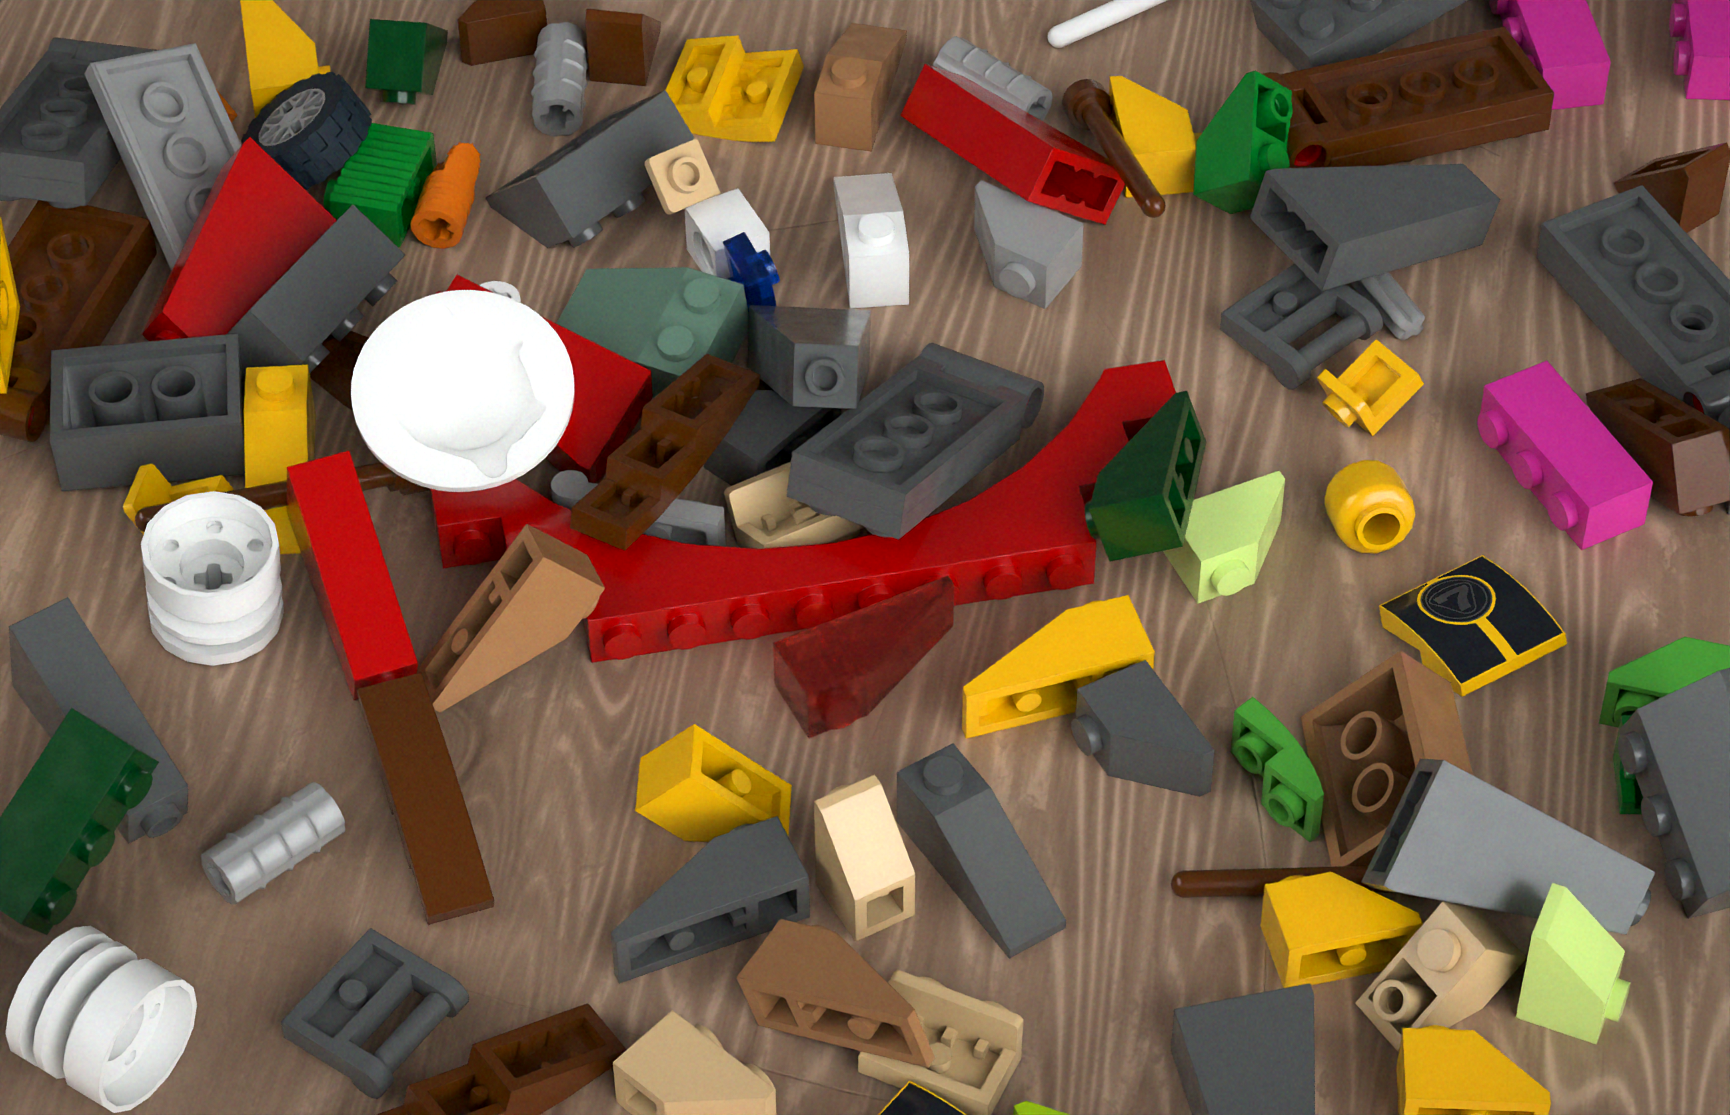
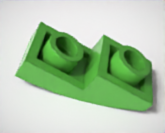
M1252 696L1234 710L1230 752L1247 771L1259 774L1264 778L1261 805L1266 808L1270 816L1280 825L1291 827L1311 842L1319 836L1324 792L1319 777L1305 751L1290 731Z

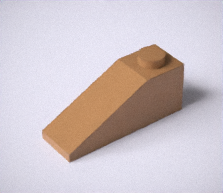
M857 23L850 24L827 53L814 92L815 144L872 152L907 40V30Z
M528 524L525 525L417 669V674L422 673L434 710L441 713L568 638L581 619L587 618L593 612L598 603L599 596L605 589L587 554Z
M780 919L736 977L758 1026L929 1068L935 1059L915 1009L836 931H831L824 926H810Z

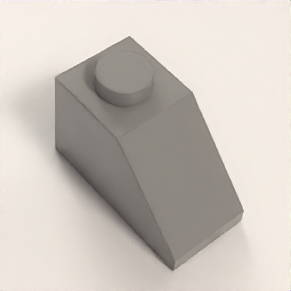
M981 180L975 186L974 230L994 287L1007 292L1013 297L1021 298L1046 309L1082 267L1084 223L1044 206L1028 202L1018 195Z

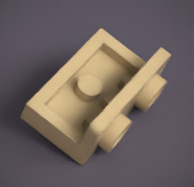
M791 462L732 485L724 491L737 545L741 548L765 549L836 543L857 537L861 532L860 529L865 528V526L838 516L819 514L813 511L809 505L786 497Z
M895 970L888 983L915 1009L935 1059L929 1068L861 1051L858 1055V1072L901 1089L908 1081H911L968 1115H991L1021 1060L1023 1018L1016 1013L1010 1012L999 1003L975 999L946 988L940 982L929 977H917L901 970Z

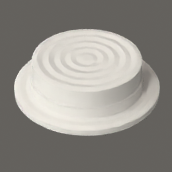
M455 290L429 295L393 313L378 326L364 344L355 364L351 381V401L356 425L361 437L375 457L395 474L412 483L448 492H471L497 487L524 475L537 466L561 439L571 417L575 394L573 368L564 343L551 325L531 308L514 299L500 294L477 290Z

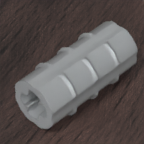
M569 22L551 23L541 29L538 35L537 49L534 53L536 66L532 73L535 78L534 88L531 91L533 97L532 117L535 127L542 133L550 136L571 135L579 130L583 123V111L587 104L584 99L585 89L588 85L586 70L589 67L587 62L586 34L580 27Z
M954 36L948 40L940 49L933 63L934 67L970 79L1041 121H1044L1052 105V91L1032 80L1031 76H1026L1012 68L1009 62H1002L989 54L987 49H981L962 37Z
M311 782L291 796L282 797L279 804L262 815H254L253 821L236 832L227 833L225 839L201 854V864L215 890L220 893L226 902L235 905L258 889H265L267 883L285 871H293L294 865L312 853H320L321 847L345 832V820L334 799L320 784Z

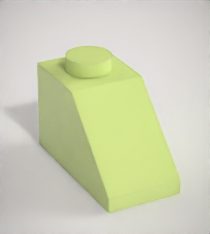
M1280 471L1193 500L1183 547L1163 552L1197 604L1221 595L1235 594L1244 587L1255 584L1281 522L1285 478Z
M1552 883L1531 936L1516 1018L1597 1044L1605 1020L1609 1019L1619 1022L1629 993L1631 982L1619 979L1625 950L1566 887Z

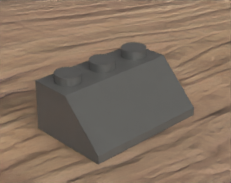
M664 90L613 112L487 196L486 200L492 209L545 247L549 248L569 240L572 247L575 248L603 230L598 221L609 213L613 212L614 216L619 218L646 201L642 191L652 185L645 167V161L648 158L695 138L668 93Z
M354 205L311 246L227 333L238 334L243 379H245L246 368L308 365L309 373H311L330 353L322 342L330 334L340 342L364 317L356 308L359 303L365 299L373 307L398 281L389 272L400 262L405 254Z
M238 334L51 350L50 443L61 491L132 485L139 467L151 463L157 467L168 482L209 478L218 475H244L245 392Z
M1727 668L1638 708L1619 730L1618 750L1622 764L1628 773L1635 774L1643 796L1641 812L1644 824L1648 832L1653 837H1658L1666 858L1664 873L1668 889L1674 899L1682 901L1688 919L1730 908V668Z

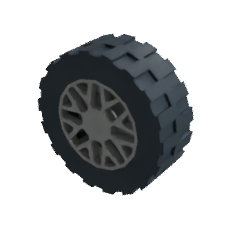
M334 72L318 73L308 79L296 82L294 86L278 94L251 121L246 134H243L241 142L243 144L251 137L305 190H308L309 187L315 184L318 185L326 180V177L334 171H338L357 152L359 145L362 141H365L368 135V128L372 124V119L369 116L372 114L341 75L338 74L336 76Z

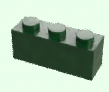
M71 708L0 816V911L21 925L48 935L53 925L61 923L72 911L77 900L76 890L90 868L100 864L109 854L115 841L114 831L127 811L141 803L149 792L153 780L151 774L159 762L96 721Z

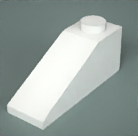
M892 173L834 177V192L850 309L909 305V248L903 209Z

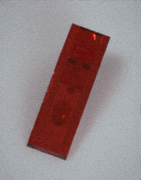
M945 576L773 642L774 684L808 738L832 729L845 728L855 720L867 716L953 627L954 583L949 576Z

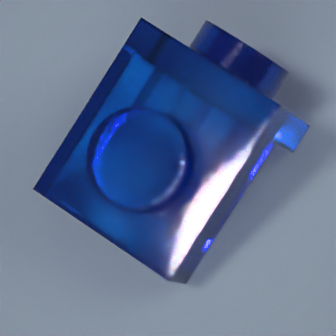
M745 232L723 241L730 278L727 280L744 285L748 313L750 305L777 306L773 285L779 283L780 278L769 253L765 249L756 252Z

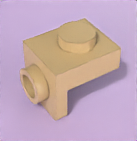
M697 138L648 158L645 161L646 170L666 214H673L720 194Z

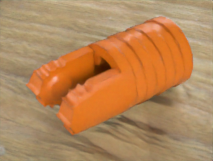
M459 142L456 146L454 145L447 153L448 156L445 158V161L441 164L438 163L432 173L426 177L410 223L411 231L415 237L425 245L445 249L455 246L462 238L475 199L474 186L481 167V154L474 147L473 143Z

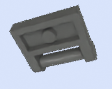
M1294 263L1221 312L1220 330L1271 367L1276 378L1284 387L1294 390L1310 379L1311 370L1358 338L1367 340L1380 331L1383 327V319L1376 306L1345 284L1321 291ZM1336 313L1343 318L1342 321L1298 351L1289 345L1332 314Z
M370 928L281 1021L285 1039L349 1077L353 1084L365 1095L378 1099L394 1083L393 1073L446 1016L453 1018L469 1002V995L463 985L451 975ZM413 990L425 997L373 1054L361 1048L363 1043Z

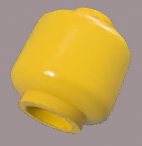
M1361 460L1349 464L1335 474L1326 489L1324 502L1327 515L1339 538L1350 549L1370 554H1377L1392 549L1405 539L1413 527L1416 515L1413 499L1398 473L1391 466L1378 460Z

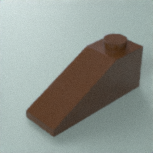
M1642 378L1586 393L1587 405L1593 414L1653 481L1650 497L1681 516L1704 515L1712 511L1713 505L1730 501V430L1728 427Z

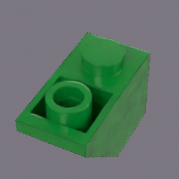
M1256 70L1244 75L1197 139L1194 196L1229 214L1249 210L1254 207L1266 171L1289 168L1290 166L1287 141L1290 119L1293 112L1291 90Z

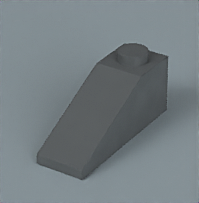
M953 743L897 772V823L1008 958L1021 953L1066 928L1064 915L991 787Z
M778 816L756 824L740 825L729 833L714 837L611 932L614 974L619 984L772 931L780 919L798 922L810 917L809 875Z

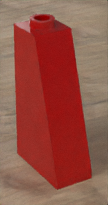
M924 64L900 115L1028 202L1106 225L1125 186L1114 166L1105 156L970 79L928 64Z
M249 137L221 168L142 335L148 341L226 335L337 220Z
M458 274L446 290V292L477 290L494 293ZM542 317L551 325L564 343L572 364L575 384L574 404L569 423L561 439L547 455L546 459L560 472L576 470L582 472L587 477L588 482L599 484L606 474L607 457L626 442L642 416L643 407L653 399L651 370Z
M350 451L287 467V514L353 700L359 699L357 689L417 674L418 661Z

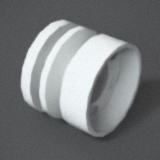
M211 491L186 495L165 505L147 523L141 541V552L146 581L148 613L152 633L164 649L187 662L211 666L240 662L263 650L279 631L284 614L280 579L281 563L275 523L262 507L240 495Z
M92 926L74 927L55 938L31 964L19 983L8 1010L5 1034L10 1051L56 1079L65 1078L67 1085L111 1112L117 1113L131 1110L148 1099L168 1078L183 1054L193 1030L197 1001L194 987L182 978L149 959L138 960L137 955L118 941H113Z

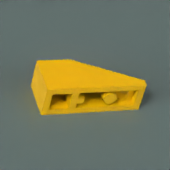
M240 0L255 118L278 94L294 86L296 82L308 79L318 73L326 74L331 72L330 65L318 66L315 43L273 0Z
M308 365L246 368L244 454L245 488L287 480V467L315 460L316 411ZM287 506L264 510L275 523L280 554L301 553L289 521Z
M1129 595L1104 601H1092L1083 606L1065 610L963 687L962 730L965 738H972L1076 712L1078 688L1143 660H1146L1154 670L1155 651Z

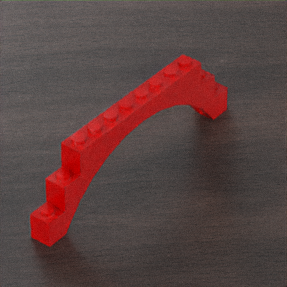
M1165 360L1104 369L1100 379L1070 423L1026 465L969 501L924 518L900 539L871 534L836 543L755 549L686 544L642 534L624 551L571 529L572 510L555 504L522 482L514 479L497 487L471 492H448L430 489L442 566L444 569L500 560L526 524L587 554L605 587L599 596L598 603L593 612L583 619L591 663L614 659L623 660L634 656L677 649L687 650L702 645L740 639L750 640L772 634L804 629L814 630L829 625L867 619L877 620L905 613L931 609L941 610L950 606L994 599L1004 600L1013 596L1051 590H1068L1077 586L1094 584L1096 539L1092 538L1087 527L1085 504L1091 501L1098 473L1160 410L1176 391Z

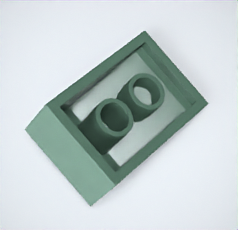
M689 267L586 269L556 324L651 370L653 398H655L706 354L732 363L748 333L749 313L743 284Z

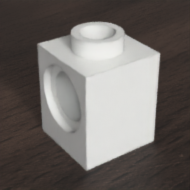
M738 188L685 208L687 251L702 272L743 285L771 275L769 231Z

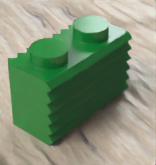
M372 123L368 128V135L365 141L361 142L357 152L344 163L341 169V176H338V179L331 178L324 194V208L338 220L354 205L399 248L411 226L410 223L426 177L437 166L434 134Z

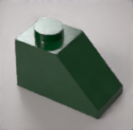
M370 19L365 88L381 91V102L416 105V94L433 95L447 45L448 30L422 22Z

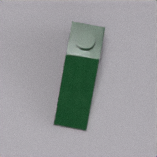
M1187 391L1175 393L1098 473L1091 501L1085 504V518L1092 538L1101 539L1109 562L1183 547L1207 443Z

